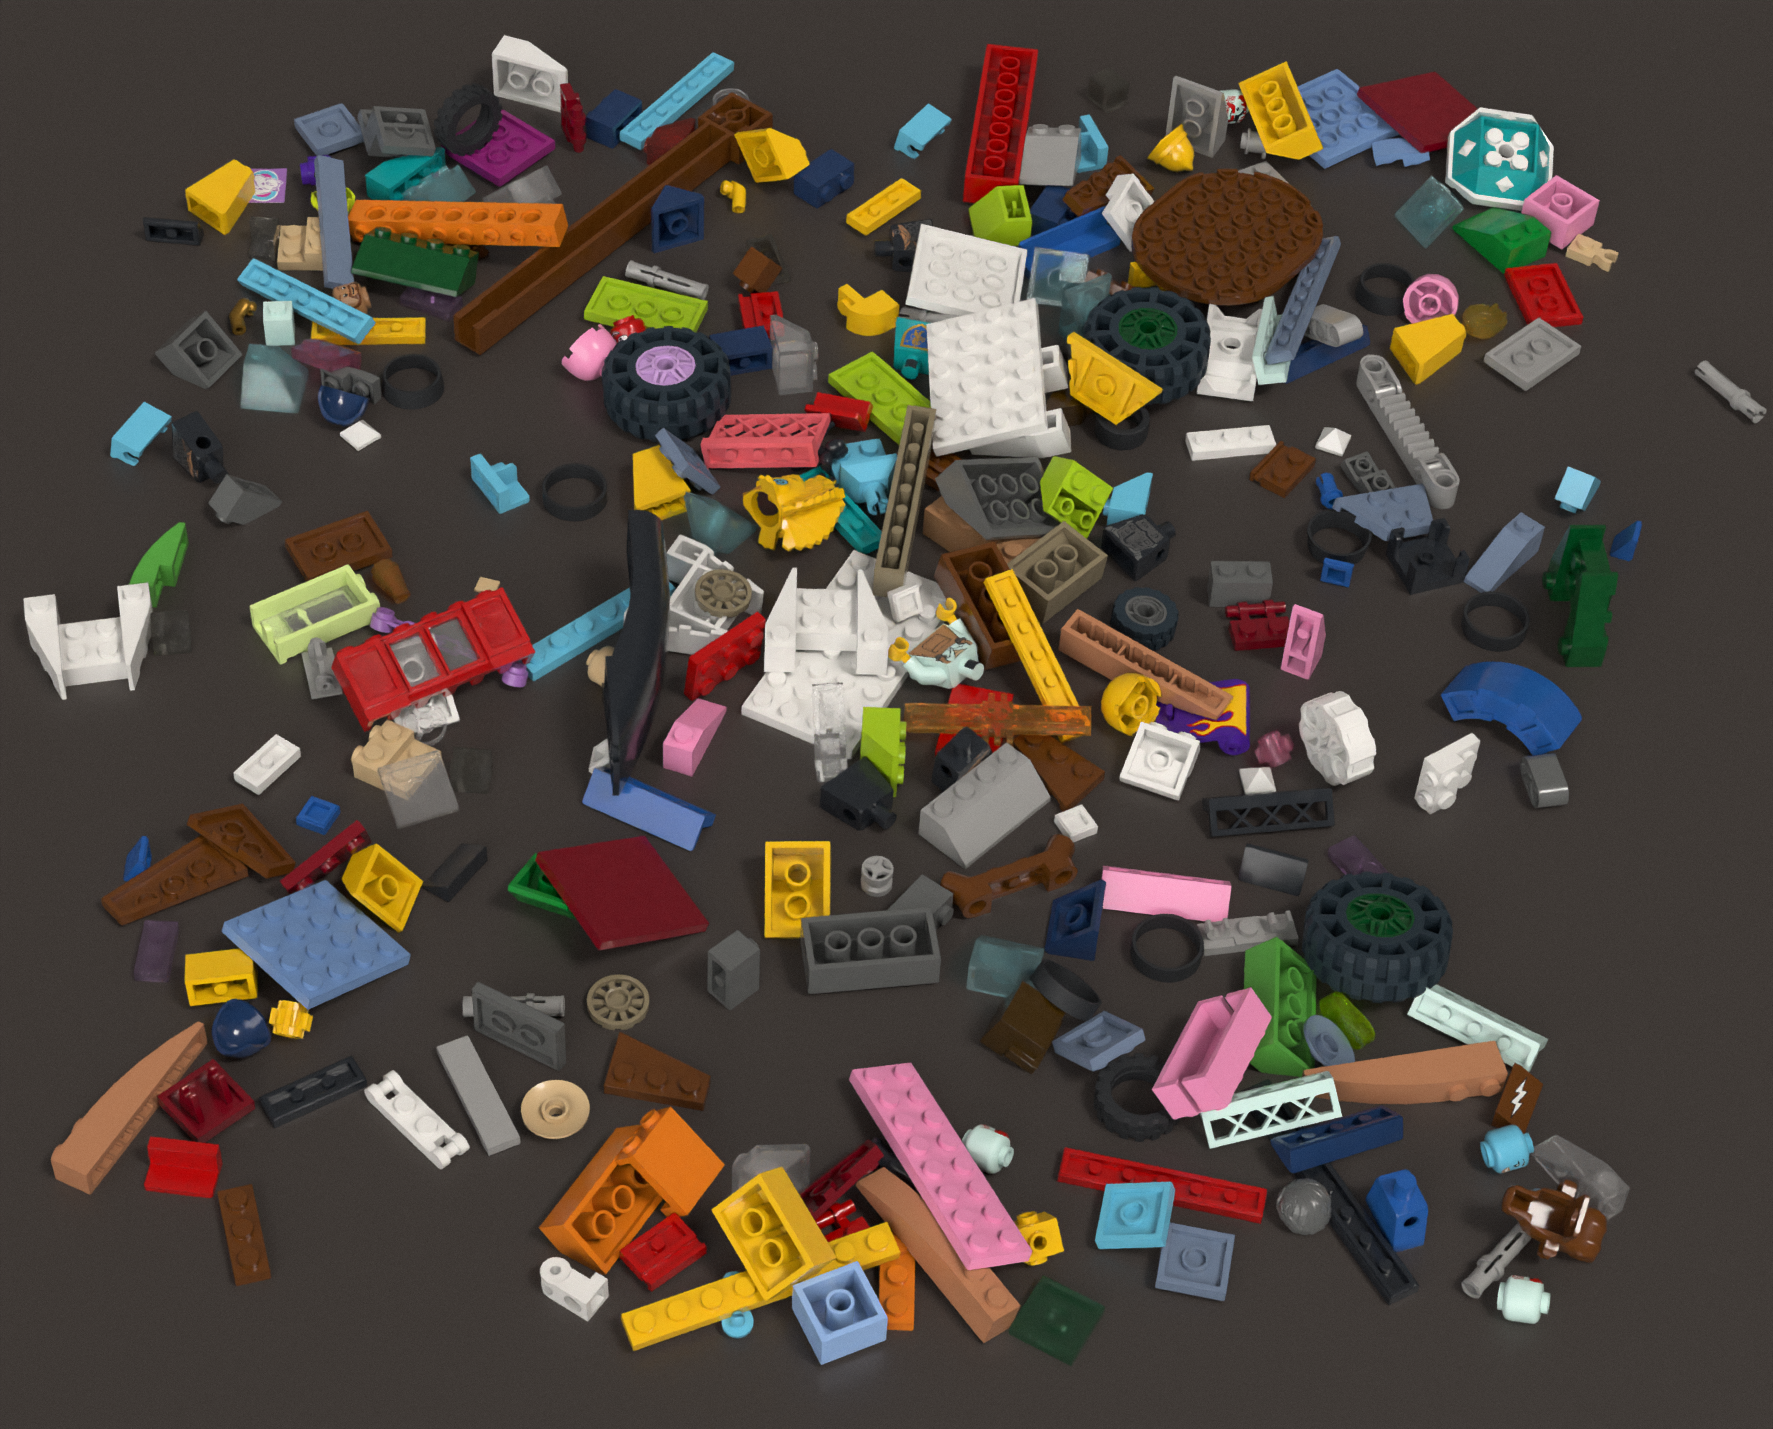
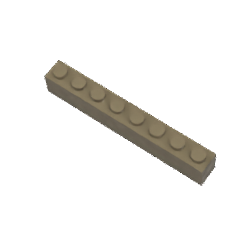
M907 406L874 568V596L888 598L887 592L904 586L906 583L933 443L936 409Z

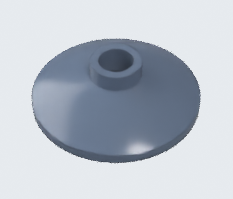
M1313 1015L1305 1021V1039L1310 1048V1053L1316 1061L1321 1062L1324 1066L1355 1062L1352 1046L1336 1024L1320 1015Z

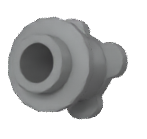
M1248 128L1247 133L1242 132L1240 148L1245 149L1244 154H1248V152L1262 154L1261 159H1265L1266 151L1258 132L1251 131V128Z

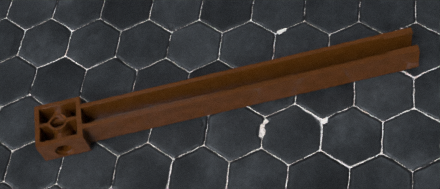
M733 92L728 94L698 117V129L569 226L560 247L543 246L453 315L455 340L479 355L484 353L650 224L651 208L665 185L692 191L730 160L738 165L741 164L745 158L734 134L765 128L772 129L773 114Z

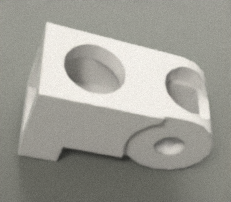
M560 1257L549 1258L540 1267L543 1293L586 1321L590 1320L609 1297L608 1279L597 1272L589 1279L576 1270L571 1269L569 1262Z

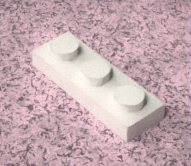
M1269 425L1186 433L1185 439L1192 461L1268 454L1276 446Z

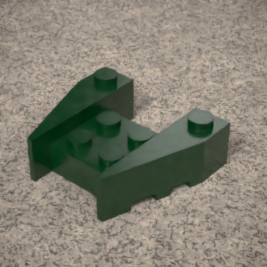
M1569 525L1550 560L1548 571L1543 572L1542 585L1544 589L1548 590L1550 601H1570L1571 610L1563 637L1558 639V653L1563 655L1566 667H1601L1607 650L1609 637L1606 635L1604 626L1605 623H1611L1612 611L1608 610L1612 595L1616 594L1618 572H1611L1603 542L1606 525Z

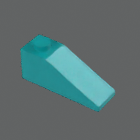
M437 147L433 156L407 155L381 163L365 175L367 196L373 200L404 201L446 170L445 149Z

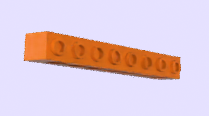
M356 200L348 215L349 232L353 242H362L364 235L376 227H386L392 230L391 233L400 235L402 233L416 234L418 239H439L444 241V244L560 247L568 228L563 204Z

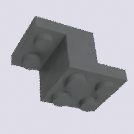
M373 106L372 110L360 109L358 120L368 156L400 158L407 155H434L436 147L425 109Z

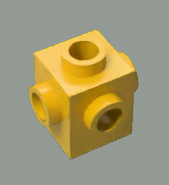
M1031 1211L1019 1214L1016 1217L1017 1220L1013 1221L1032 1250L1029 1261L1024 1262L1027 1265L1044 1263L1048 1260V1256L1064 1252L1056 1217L1047 1212L1037 1214V1212Z

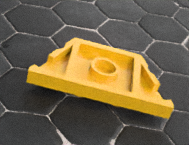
M1075 332L1068 335L1067 344H1071L1072 356L1068 360V368L1071 375L1069 382L1070 395L1115 425L1162 393L1163 389L1082 336Z

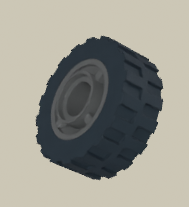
M1135 587L1131 590L1127 589L1123 594L1117 596L1112 609L1110 625L1111 628L1150 650H1159L1163 646L1166 647L1169 641L1173 640L1179 611L1176 609L1175 602H1172L1170 597L1162 594L1161 591L1152 590L1147 587Z

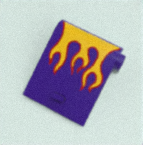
M1239 679L1209 682L1233 696V700L1217 720L1189 713L1173 707L1172 704L1166 705L1157 701L1156 706L1160 707V710L1156 717V723L1165 726L1168 731L1177 734L1179 732L1189 733L1195 736L1196 740L1200 741V743L1218 741L1220 749L1230 755H1239L1249 749L1250 687L1246 682Z

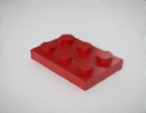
M758 611L689 657L684 694L691 701H694L701 695L706 696L717 684L723 680H730L738 670L747 664L752 665L759 659L766 619Z

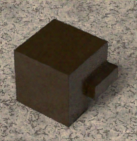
M1022 981L1001 1002L980 1042L1000 1056L1005 1053V1057L1032 1075L1039 1067L1062 1025V1018L1066 1012L1050 1002L1039 991Z

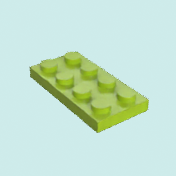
M603 276L584 310V320L614 327L613 322L634 315L635 319L641 318L644 321L646 328L654 327L656 329L664 328V326H673V328L682 329V327H685L693 332H697L708 310V301Z
M873 351L830 373L828 377V383L844 397L871 402L873 409L870 420L898 445H900L907 406L931 408V402Z

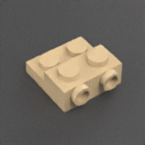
M308 217L307 226H281L277 258L278 270L323 271L319 217Z
M388 719L382 726L375 725L369 734V742L364 747L361 745L357 746L351 757L355 778L406 801L411 798L442 760L440 750L415 740L413 730Z

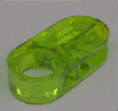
M1334 991L1320 1000L1319 1007L1323 1017L1331 1020L1341 1029L1354 1049L1360 1050L1366 1044H1370L1375 1040V1032L1370 1022L1342 993Z

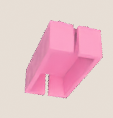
M1251 987L1228 993L1225 999L1221 995L1198 1001L1152 1088V1091L1173 1120L1186 1116L1194 1117L1201 1112L1211 1110L1219 1111L1231 1103L1232 1096L1238 1084L1242 1081L1243 1074L1254 1057V1052L1265 1035V1030L1272 1018Z

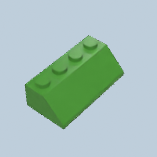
M1274 937L1245 950L1244 989L1251 987L1272 1016L1265 1030V1035L1260 1040L1254 1052V1057L1249 1063L1262 1073L1302 1077L1303 1070L1315 1068V1059L1310 1053V1048L1304 1035V1023L1309 1017L1316 1015V975L1314 970L1311 971L1304 958L1278 937Z

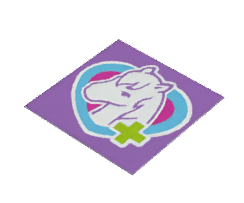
M287 168L251 169L255 176V193L249 203H284Z

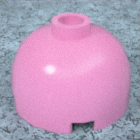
M1426 274L1418 277L1408 286L1403 297L1404 313L1412 324L1449 314H1454L1455 316L1458 310L1459 295L1455 285L1448 278L1439 274Z
M599 324L598 331L592 327L576 340L569 348L573 354L569 359L564 356L561 364L578 379L584 381L595 380L602 376L604 361L609 352L613 351L616 341Z

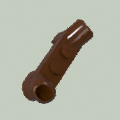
M1055 834L1050 836L1042 853L1028 858H1020L1013 863L999 868H991L987 872L973 877L948 871L944 873L940 886L953 893V904L958 905L964 917L975 918L990 913L992 900L1040 883H1043L1048 892L1068 885L1075 879L1078 873L1075 864L1071 860L1075 852V844L1069 837Z

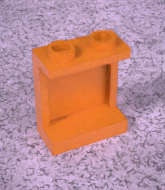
M671 1106L657 1111L652 1109L640 1120L641 1127L636 1134L629 1136L620 1147L622 1152L615 1161L620 1166L631 1164L666 1201L660 1209L666 1217H669L674 1212L679 1217L685 1216L690 1213L725 1164Z

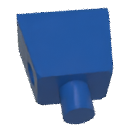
M1407 1169L1377 1177L1365 1199L1382 1235L1395 1252L1422 1246L1425 1240L1428 1206L1416 1184L1415 1176Z

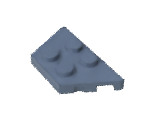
M1423 484L1339 497L1335 499L1332 506L1337 512L1346 509L1356 516L1355 523L1369 529L1374 535L1384 541H1389L1392 529L1401 527L1405 529L1404 538L1428 534L1431 521H1433Z

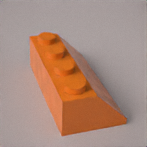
M641 1125L616 1128L539 1227L560 1253L601 1275L608 1273L620 1257L619 1250L632 1241L663 1200L658 1192L631 1164L620 1166L615 1161L622 1152L620 1148L622 1143L629 1136L636 1134Z

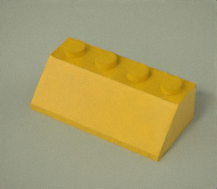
M1287 61L1238 83L1266 153L1300 160L1323 149Z

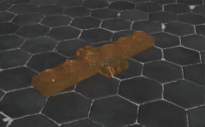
M989 693L988 701H982V704L905 703L904 709L906 732L954 734L967 726L976 734H981L982 739L989 743V737H994V746H1000L1001 738H1006V742L1013 746V735L1091 736V706L1013 705V701H1007V693H1001V701H995V693Z

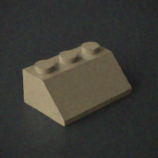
M1063 521L1007 563L1010 570L1013 569L1036 618L1044 624L1102 579L1108 555Z

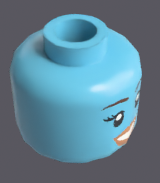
M1508 1125L1490 1130L1486 1133L1484 1141L1480 1142L1485 1165L1488 1168L1492 1167L1499 1174L1524 1168L1529 1163V1154L1534 1152L1533 1142L1529 1133L1523 1134L1516 1125Z

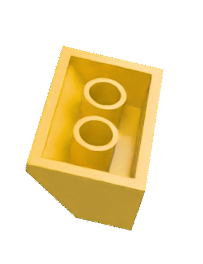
M782 1166L759 1173L712 1209L713 1214L765 1302L792 1288L793 1285L813 1276L837 1258Z

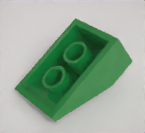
M1496 207L1453 225V230L1503 274L1506 268L1526 266L1545 257L1551 236V231L1535 217Z

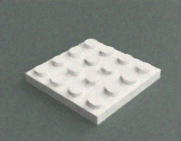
M921 224L905 304L943 314L963 316L1020 302L1027 250Z

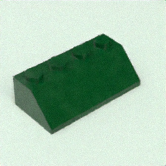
M376 227L364 235L351 271L352 274L457 297L475 284L479 252L471 251L470 247L466 245L449 246L439 239L422 240L418 239L416 234L402 233L400 235L391 233L392 230L389 228Z

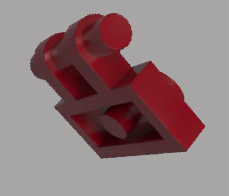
M570 82L560 84L561 127L567 142L573 144L575 152L581 153L584 151V144L586 143V133L583 131V126L586 124V115L583 112L578 92L574 93Z
M1272 599L1256 604H1247L1244 601L1237 602L1236 605L1225 606L1226 618L1237 617L1238 619L1230 621L1228 628L1234 650L1285 647L1290 623L1289 617H1276V614L1286 612L1285 602H1274ZM1263 615L1264 618L1250 619L1249 616Z

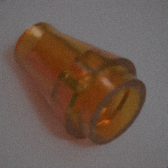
M383 559L373 566L371 570L372 580L393 598L395 603L400 604L410 597L411 593L406 586L398 563L393 562L391 559Z

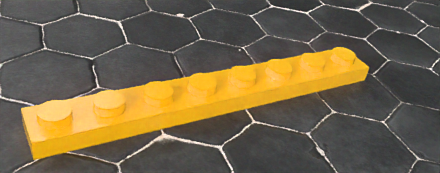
M888 1222L828 1242L837 1258L806 1280L856 1261L859 1262L864 1271L898 1259L900 1257V1250ZM744 1271L621 1314V1320L633 1351L729 1318L734 1311H750L792 1296L793 1287L765 1302L748 1271Z

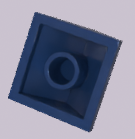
M665 185L651 208L653 253L704 239V197L702 194Z
M1103 879L1053 900L1045 951L1048 954L1090 961L1095 960L1106 882Z

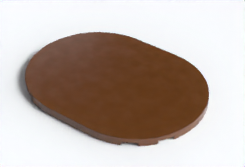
M1217 169L1216 173L1204 174L1199 172L1181 180L1146 208L1135 222L1131 238V248L1134 259L1144 274L1165 290L1177 293L1180 297L1205 304L1241 305L1259 301L1274 294L1315 258L1322 243L1323 222L1319 212L1315 211L1310 205L1311 201L1290 184L1260 172L1254 171L1252 175L1239 173L1238 169Z

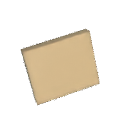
M480 577L474 591L481 593L489 589L491 591L497 590L500 581Z

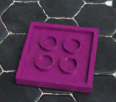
M501 110L503 114L502 121H499V129L493 133L492 140L490 142L487 141L484 144L485 147L481 150H475L474 154H465V156L455 155L441 144V147L445 149L446 155L498 187H501L555 149V140L505 110ZM476 120L468 126H466L465 128H463L462 130H460L459 132H457L456 135H460L469 130L472 127V125L476 122Z

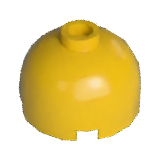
M1125 673L1115 677L1107 685L1101 700V711L1105 720L1119 732L1133 736L1132 734L1138 731L1141 722L1149 724L1154 722L1158 716L1160 707L1156 706L1157 696L1161 698L1160 687L1152 678L1137 673Z

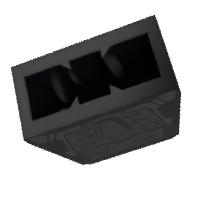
M1142 514L1105 526L1103 528L1101 548L1136 582L1167 559L1170 539L1175 537L1176 532L1174 526L1169 521L1157 526L1147 515Z

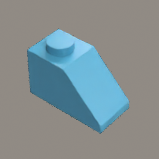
M1568 467L1555 499L1561 502L1559 507L1575 514L1577 509L1585 511L1599 488L1601 481L1594 476Z
M1147 472L1114 487L1112 497L1107 499L1103 509V515L1108 516L1107 525L1146 514L1153 473Z

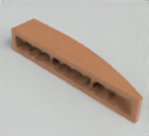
M1079 609L1061 628L1059 651L1110 680L1125 673H1137L1152 678L1158 683L1161 690V698L1157 696L1158 702L1166 705L1172 704L1173 707L1186 712L1217 720L1233 700L1231 694Z
M196 1022L139 1061L112 1085L92 1106L84 1118L77 1120L73 1126L72 1133L63 1144H59L52 1154L51 1163L55 1179L89 1195L93 1193L160 1106L157 1096L181 1079L208 1044L203 1023Z
M1488 1041L1303 1070L1302 1077L1329 1071L1334 1079L1338 1101L1368 1104H1418L1449 1100L1461 1101L1468 1097L1495 1095L1502 1092L1508 1072L1496 1042ZM1329 1092L1315 1096L1330 1099Z
M885 1167L857 1181L856 1187L881 1218L888 1222L890 1229L904 1243L907 1250L983 1343L1011 1327L1021 1305L989 1267L974 1270L966 1269L925 1201L918 1193Z

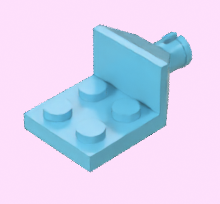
M880 438L847 443L848 453L844 458L834 460L830 470L831 477L836 479V483L839 484L840 488L844 489V492L853 502H866L870 514L877 515L875 505L878 506L880 514L886 513L897 454L886 455Z

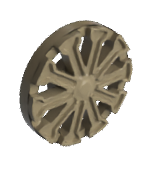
M718 569L709 571L702 575L695 585V601H697L701 610L709 612L711 616L722 618V616H727V618L735 617L739 613L744 612L751 602L752 588L745 577L731 570Z
M610 975L598 980L590 988L587 995V1009L592 1020L602 1025V1028L613 1031L615 1029L627 1030L645 1019L649 1010V994L646 987L639 980L631 976ZM616 983H621V987H615ZM604 986L605 988H608L609 990L606 992V991H604V990L601 989V988ZM632 986L635 987V989L631 990L630 992L628 991V988H631ZM617 1015H619L621 1021H615Z

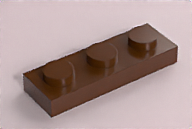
M252 1184L217 1191L236 1286L271 1279Z

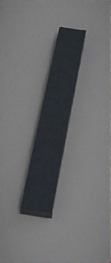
M1267 1079L1240 1092L1271 1085L1272 1082ZM1283 1103L1275 1114L1285 1121L1292 1120L1296 1116L1287 1103ZM1274 1106L1266 1107L1265 1109L1271 1111ZM1259 1110L1250 1111V1114L1261 1127L1267 1115ZM1272 1119V1121L1270 1122L1269 1125L1275 1124V1123H1279V1122H1277V1121H1275L1274 1119ZM1301 1126L1266 1136L1271 1141L1273 1138L1305 1128ZM1330 1162L1294 1173L1297 1179L1309 1178L1324 1185L1331 1198L1330 1225L1388 1305L1418 1292L1420 1286Z

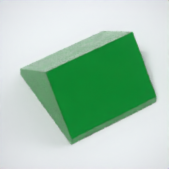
M535 853L508 885V891L518 901L577 920L535 861L537 853Z

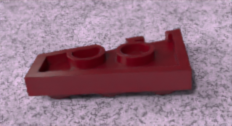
M356 820L281 879L280 882L289 894H293L314 885L316 880L329 874L353 854L372 843L366 829Z
M869 1139L799 1192L800 1197L815 1221L863 1175L872 1172L879 1165L878 1161L884 1155L875 1143Z

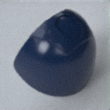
M323 385L320 386L318 393V403L322 416L329 423L343 427L351 426L360 420L365 414L370 398Z
M240 999L228 1000L218 1011L212 1025L214 1044L217 1050L227 1057H249L265 1048L271 1042V1030L264 1016L254 1006Z

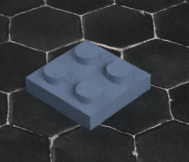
M343 103L294 119L295 129L316 156L329 155L364 142L360 125Z
M665 428L655 435L662 445L659 448L668 460L674 462L672 468L680 478L684 480L687 477L696 489L700 491L703 488L712 495L721 488L692 447Z
M1103 1011L1052 1041L1055 1053L1093 1072L1106 1067L1108 1062L1118 1056L1131 1052L1135 1046L1146 1039L1142 1028Z
M1169 1223L1166 1246L1161 1248L1155 1288L1225 1301L1235 1235Z

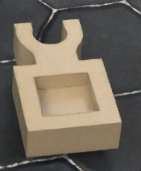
M1578 234L1567 248L1566 257L1587 266L1595 263L1602 270L1609 272L1612 263L1615 264L1619 253L1610 249H1602V243Z

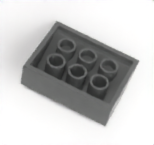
M1038 457L956 460L935 478L945 503L986 540L1043 537L1060 524L1059 521L1043 511L1040 480L1045 471Z

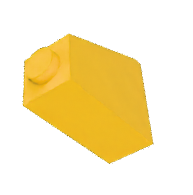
M235 159L185 189L188 211L223 235L228 234L255 193V176L253 171Z
M1454 314L1397 327L1393 330L1390 350L1413 383L1417 385L1461 352L1464 339L1466 338V330Z
M658 445L633 454L634 510L648 511L664 520L690 511V489L684 480L675 473L672 468L673 464L662 454Z

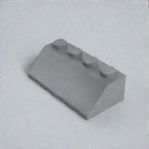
M1006 742L921 809L919 835L962 868L966 869L1050 802L1051 797L1030 759Z

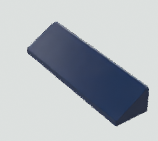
M1362 324L1363 336L1360 339L1339 347H1333L1314 339L1300 344L1294 360L1290 361L1287 381L1283 383L1288 384L1369 346L1370 337L1367 326Z
M1380 1105L1271 1139V1145L1286 1168L1291 1173H1297L1403 1139V1116Z

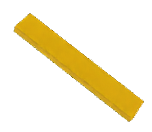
M1013 569L986 578L983 583L1060 742L1065 743L1088 734L1091 729Z

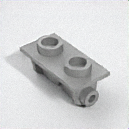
M312 638L307 647L308 651L302 652L311 699L342 694L341 686L331 668L334 661L332 647L326 648V643L320 638Z

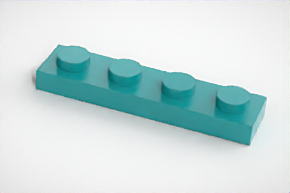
M820 466L799 475L803 478L804 482L822 472L826 475V478H830ZM845 493L846 497L843 498V501L846 505L834 527L856 551L866 555L879 548L882 531Z

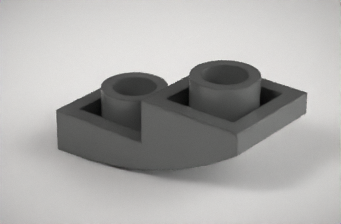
M323 364L320 367L323 386L370 398L369 402L374 405L382 398L380 377L346 366Z
M1368 451L1344 459L1340 465L1349 480L1361 494L1396 488L1386 470H1378Z

